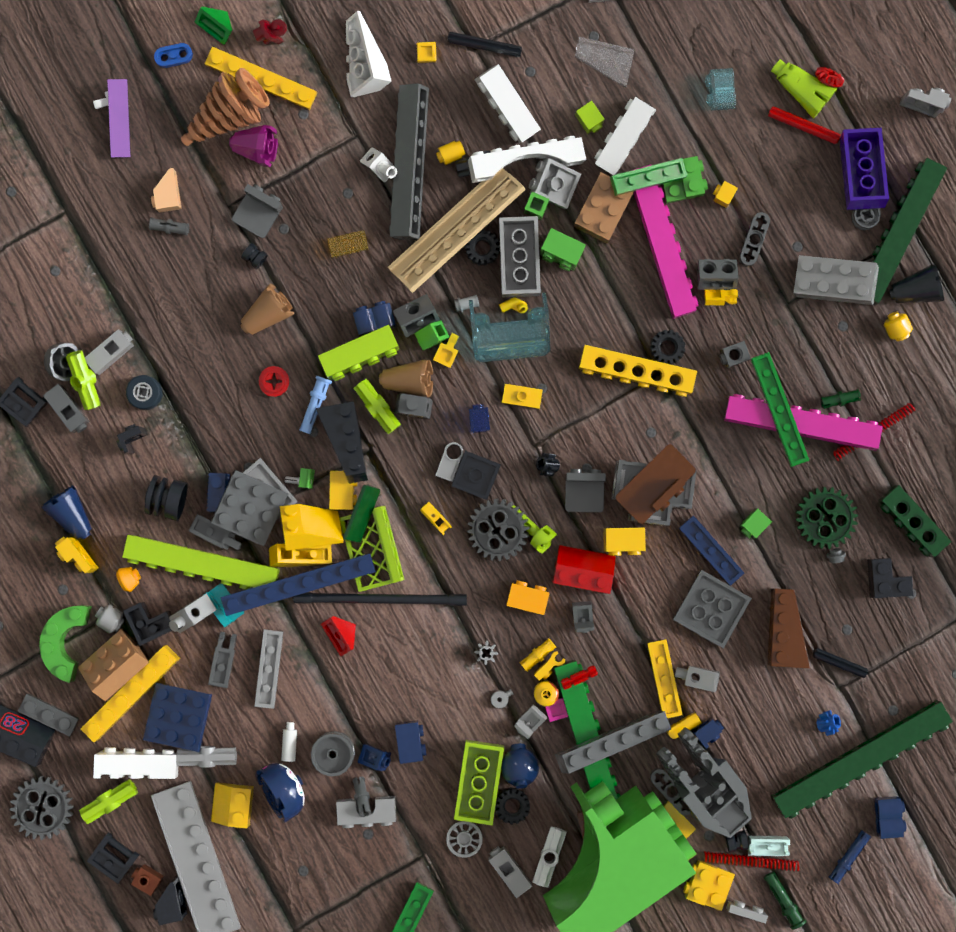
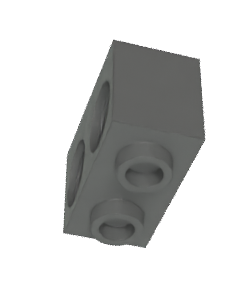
M698 260V290H731L737 288L739 279L737 260Z

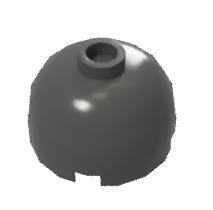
M60 342L52 345L44 355L45 370L57 380L70 381L72 373L66 356L68 353L80 349L72 343Z

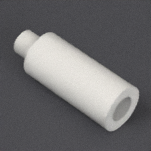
M287 722L286 729H283L281 761L293 762L296 759L297 730L294 729V722Z

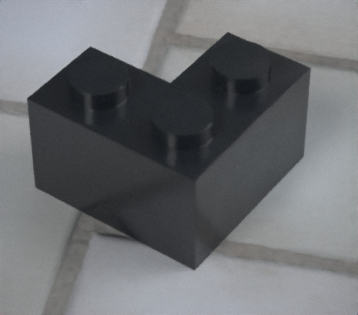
M891 558L867 559L870 598L914 596L912 576L893 577Z
M140 602L123 611L139 646L172 631L169 627L171 611H166L152 618L145 602Z

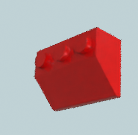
M559 545L552 583L610 594L616 556Z

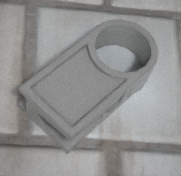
M452 442L445 447L435 476L453 482L463 456V448L460 444ZM450 445H457L461 449V455L457 459H450L448 457L447 448Z

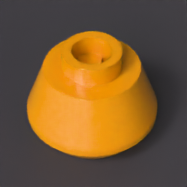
M132 567L119 568L116 572L117 580L121 588L126 592H132L139 584V579H141L138 570Z

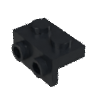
M135 424L124 428L125 432L118 434L119 440L116 441L120 451L131 455L135 453L131 442L148 435L144 427L135 426Z

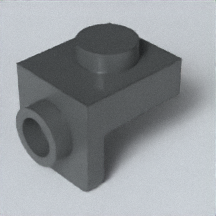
M591 601L572 603L575 632L587 633L593 631L594 623Z

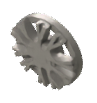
M459 821L453 824L448 830L446 837L449 850L454 855L462 858L475 855L481 848L483 840L478 826L466 821ZM463 824L469 825L467 831L463 829ZM458 825L462 830L460 833L456 828ZM474 827L475 830L470 834L469 831ZM452 830L457 832L458 835L456 837L450 836ZM478 833L479 839H473V834ZM457 839V842L450 843L449 840ZM474 841L479 844L478 846H476L474 844H471V842ZM456 844L460 846L457 852L452 848ZM472 846L474 851L469 853L467 847ZM462 847H465V854H461Z

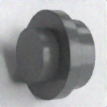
M834 548L826 556L830 563H841L845 561L846 552L840 548Z

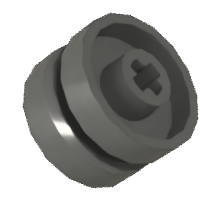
M330 731L321 735L311 751V760L316 770L330 777L339 776L346 772L355 756V747L352 740L346 734L339 731ZM331 751L336 752V756L333 755L331 757L329 754Z

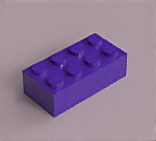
M882 128L843 130L839 140L846 210L885 208L889 200Z

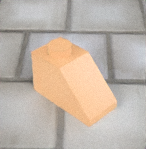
M170 168L154 188V196H151L153 208L156 207L158 212L182 209L177 174L174 168Z

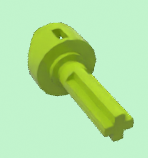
M524 514L522 519H528L524 526L530 527L526 531L533 536L530 544L539 553H544L551 546V540L557 535L556 532L548 525L540 529Z

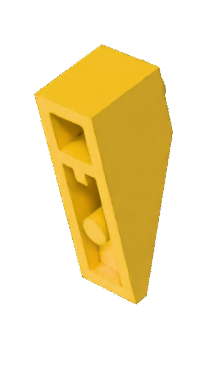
M275 544L269 548L270 567L332 564L331 545L286 551L285 544Z

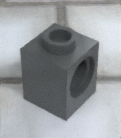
M745 341L720 350L721 354H719L722 365H726V368L751 359ZM734 350L738 353L737 360H732L729 357L730 351Z

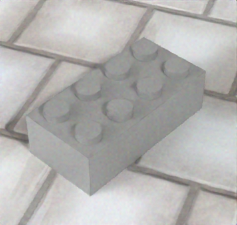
M538 216L499 218L502 297L540 296Z
M799 255L794 294L800 298L873 305L879 266L873 262Z

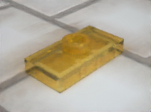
M364 230L327 239L332 258L369 250Z

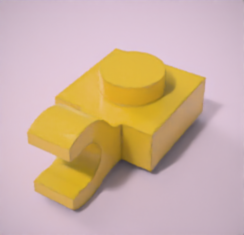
M736 289L704 290L705 305H724L725 301L729 304H737L738 290Z
M452 333L446 345L441 343L433 360L451 368L458 353L454 346L459 336Z
M557 651L553 652L551 657L534 673V676L539 681L542 678L544 680L552 674L553 671L551 669L553 666H561L565 663L564 658L560 662L555 661V656L558 654Z

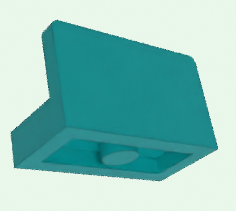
M220 583L211 591L206 592L217 609L213 613L223 627H227L244 614V611L228 616L225 615L220 597L230 595L231 593L224 584Z

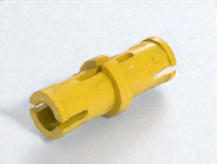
M548 638L539 647L532 649L533 652L519 663L528 672L538 662H542L544 657L557 647Z

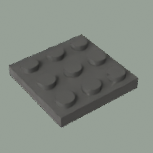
M234 470L210 523L264 546L280 513V506H283L288 493Z
M700 570L672 620L724 649L752 598Z

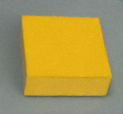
M418 42L417 63L436 62V42Z

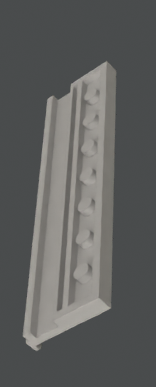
M189 781L152 794L151 798L197 932H232L240 929L241 925L192 782Z

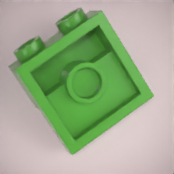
M698 156L683 159L688 175L686 178L662 184L666 204L704 196L708 186L706 179H702L701 172L704 171L702 160L698 161Z

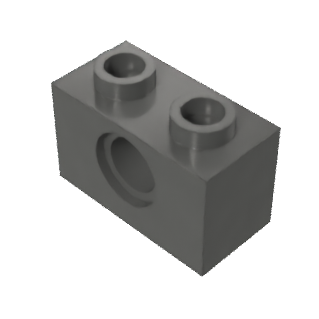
M427 294L393 310L405 337L418 332L431 323L440 321Z

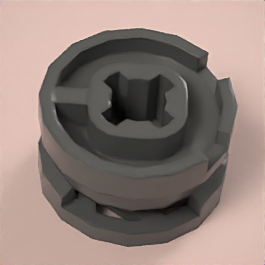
M880 209L853 210L851 215L853 225L859 230H870L880 221Z

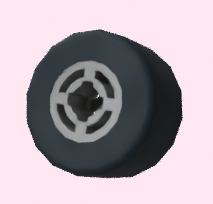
M139 375L132 378L126 388V397L129 403L141 410L155 408L163 396L160 383L147 375Z

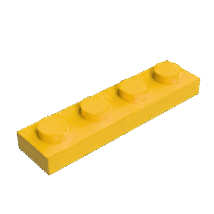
M667 640L649 642L647 646L661 711H665L667 718L681 716L682 710Z

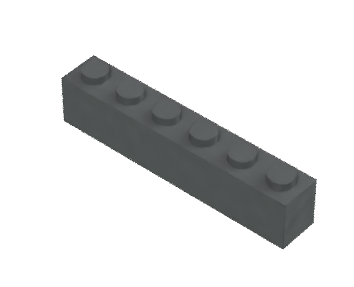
M655 711L555 754L561 773L569 774L669 731L671 726L665 711Z

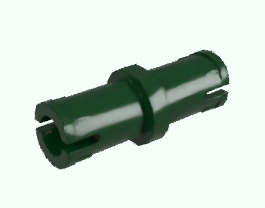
M859 389L844 393L840 391L835 395L821 397V406L823 409L838 405L842 407L847 403L861 401Z

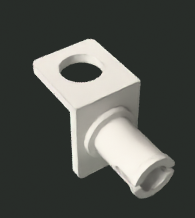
M371 148L360 160L362 164L369 167L383 182H386L389 178H394L397 174V169L382 152ZM372 154H374L373 158H372L371 160L367 161V159L369 158V156H371Z

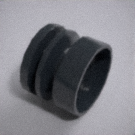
M154 475L145 495V514L151 515L154 511V516L159 517L164 509L165 519L179 521L186 502L188 483L173 480L170 487H168V478L163 477L161 480L160 476Z

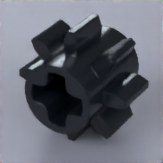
M542 453V456L537 459L536 468L541 471L540 475L554 476V473L559 470L560 462L555 458L556 454Z

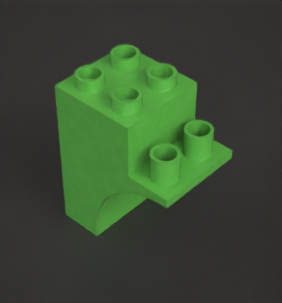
M603 781L586 793L582 791L576 782L571 786V789L581 805L584 817V839L581 852L568 875L553 889L544 894L543 897L560 932H614L695 875L696 872L688 860L697 854L653 791L644 797L637 786H634L618 799H615Z

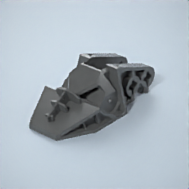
M684 727L678 733V736L695 762L694 764L701 771L690 779L688 773L677 764L676 757L667 748L662 747L656 755L674 781L682 800L689 807L692 817L699 821L703 827L731 838L752 819L747 788L725 759L712 758L697 742L699 739L689 729Z

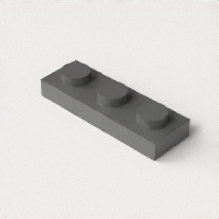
M29 693L26 694L18 712L69 737L72 735L80 719Z

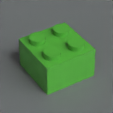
M551 228L541 248L540 255L543 256V260L549 263L554 261L560 264L559 267L569 272L570 269L574 271L586 244Z

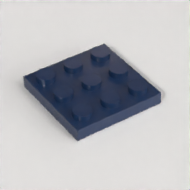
M156 683L143 740L200 752L212 694Z

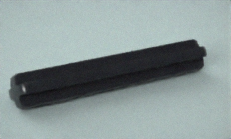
M449 32L447 40L452 44L515 57L521 56L522 47L518 45L455 32Z

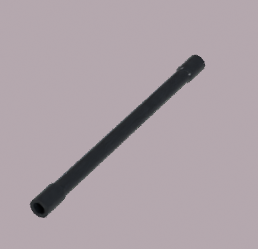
M306 592L293 596V602L301 604L370 603L467 606V594L414 595Z

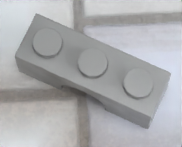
M395 796L376 797L375 809L369 816L364 813L365 817L359 816L357 802L354 798L338 799L336 801L337 825H342V828H353L354 824H361L362 827H371L373 823L389 826L392 825V822H396Z

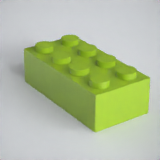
M387 325L318 355V358L329 380L333 379L335 382L345 377L344 374L348 372L354 374L361 371L362 366L366 364L372 366L379 363V359L384 356L390 358L397 355V351L400 349L390 326Z
M472 740L465 741L454 820L493 825L504 745Z

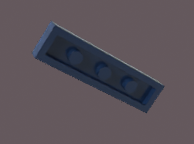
M694 515L679 527L680 531L729 586L744 574L741 568Z

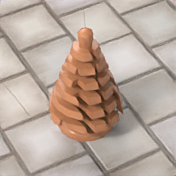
M239 68L235 73L236 80L227 72L220 74L218 77L219 82H215L212 92H209L206 96V102H203L199 107L201 112L196 113L193 120L195 123L191 122L187 127L189 132L181 137V141L185 146H189L194 140L198 142L204 141L206 139L205 136L210 139L217 134L227 133V130H238L239 126L244 128L249 126L250 123H260L261 116L258 108L265 109L269 106L270 102L266 92L250 72L244 68Z

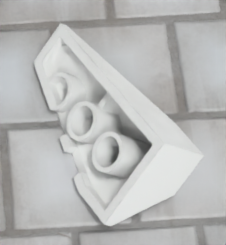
M357 11L346 20V43L349 45V55L346 56V62L349 63L347 83L351 97L380 91L391 82L387 63L361 12Z

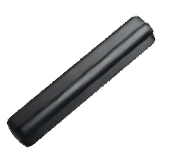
M819 648L814 650L813 657L862 678H866L868 674V669Z

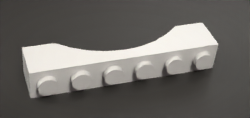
M569 136L565 137L562 141H557V139L547 140L545 144L533 142L529 143L527 147L515 145L509 147V150L502 151V148L491 150V153L486 154L483 151L475 152L468 159L472 183L491 180L504 166L521 159L550 158L566 167L582 164L586 160L582 138Z

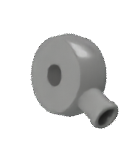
M509 689L507 692L495 691L490 698L491 704L498 709L504 708L508 704V697L513 695L512 690Z

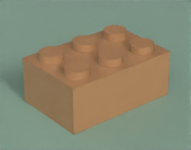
M601 172L574 227L608 244L634 191L615 196L610 176Z
M120 629L86 659L78 669L90 690L106 701L144 668L149 661L135 639Z

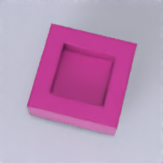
M559 698L551 706H545L550 722L568 717L563 698Z

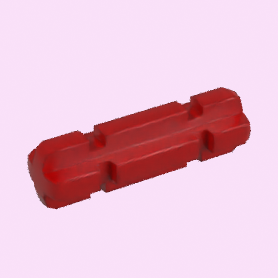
M590 666L587 670H581L571 675L570 678L562 679L561 685L564 690L572 687L571 685L575 686L588 680L589 677L597 676L598 672L595 666Z

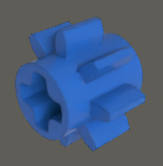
M831 710L819 714L820 718L817 719L816 724L820 732H825L826 736H829L839 731L838 728L841 727V720L837 714L832 715Z

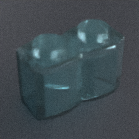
M733 68L710 70L705 77L706 87H709L710 94H707V105H711V111L734 109L736 106Z

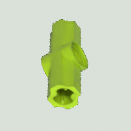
M77 350L68 353L66 359L72 373L70 383L73 389L78 391L84 410L100 406V400L94 386L96 376L91 369H88L83 351Z
M367 379L361 381L353 388L385 432L389 434L401 425L389 409V405L380 394L378 395Z
M129 779L113 790L106 791L98 796L95 801L79 810L82 819L89 824L103 814L110 813L121 806V803L138 794L137 787Z

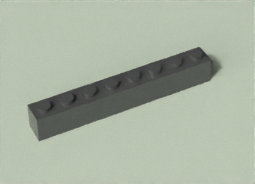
M419 83L399 85L397 130L395 132L396 147L394 150V167L397 169V174L393 179L392 206L390 209L391 224L389 226L390 237L399 240L420 238L429 88Z

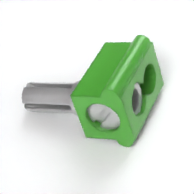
M301 468L300 477H285V479L297 481L285 480V483L297 484L301 488L313 489L315 470Z

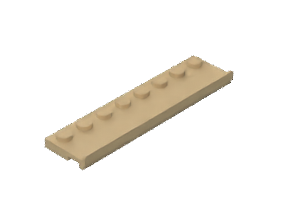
M502 168L491 180L481 181L389 265L388 269L413 293L525 191L524 186Z

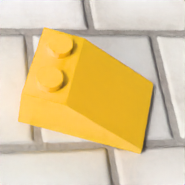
M302 504L280 506L286 551L344 543L338 511Z

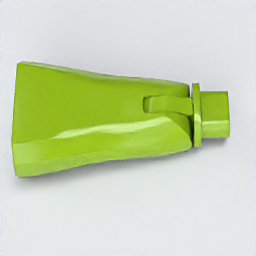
M781 59L771 70L777 76L776 79L800 103L813 119L837 90L836 87L823 84L816 77L789 62L786 64Z

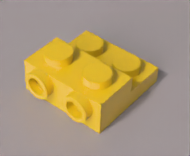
M63 537L55 543L58 557L63 562H75L74 565L80 572L93 573L99 568L77 539Z
M698 860L696 864L692 865L696 874L691 877L690 882L685 884L683 890L685 898L722 911L735 874Z

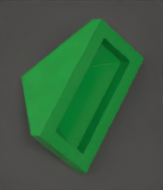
M208 7L200 8L194 23L225 45L232 31L228 11Z

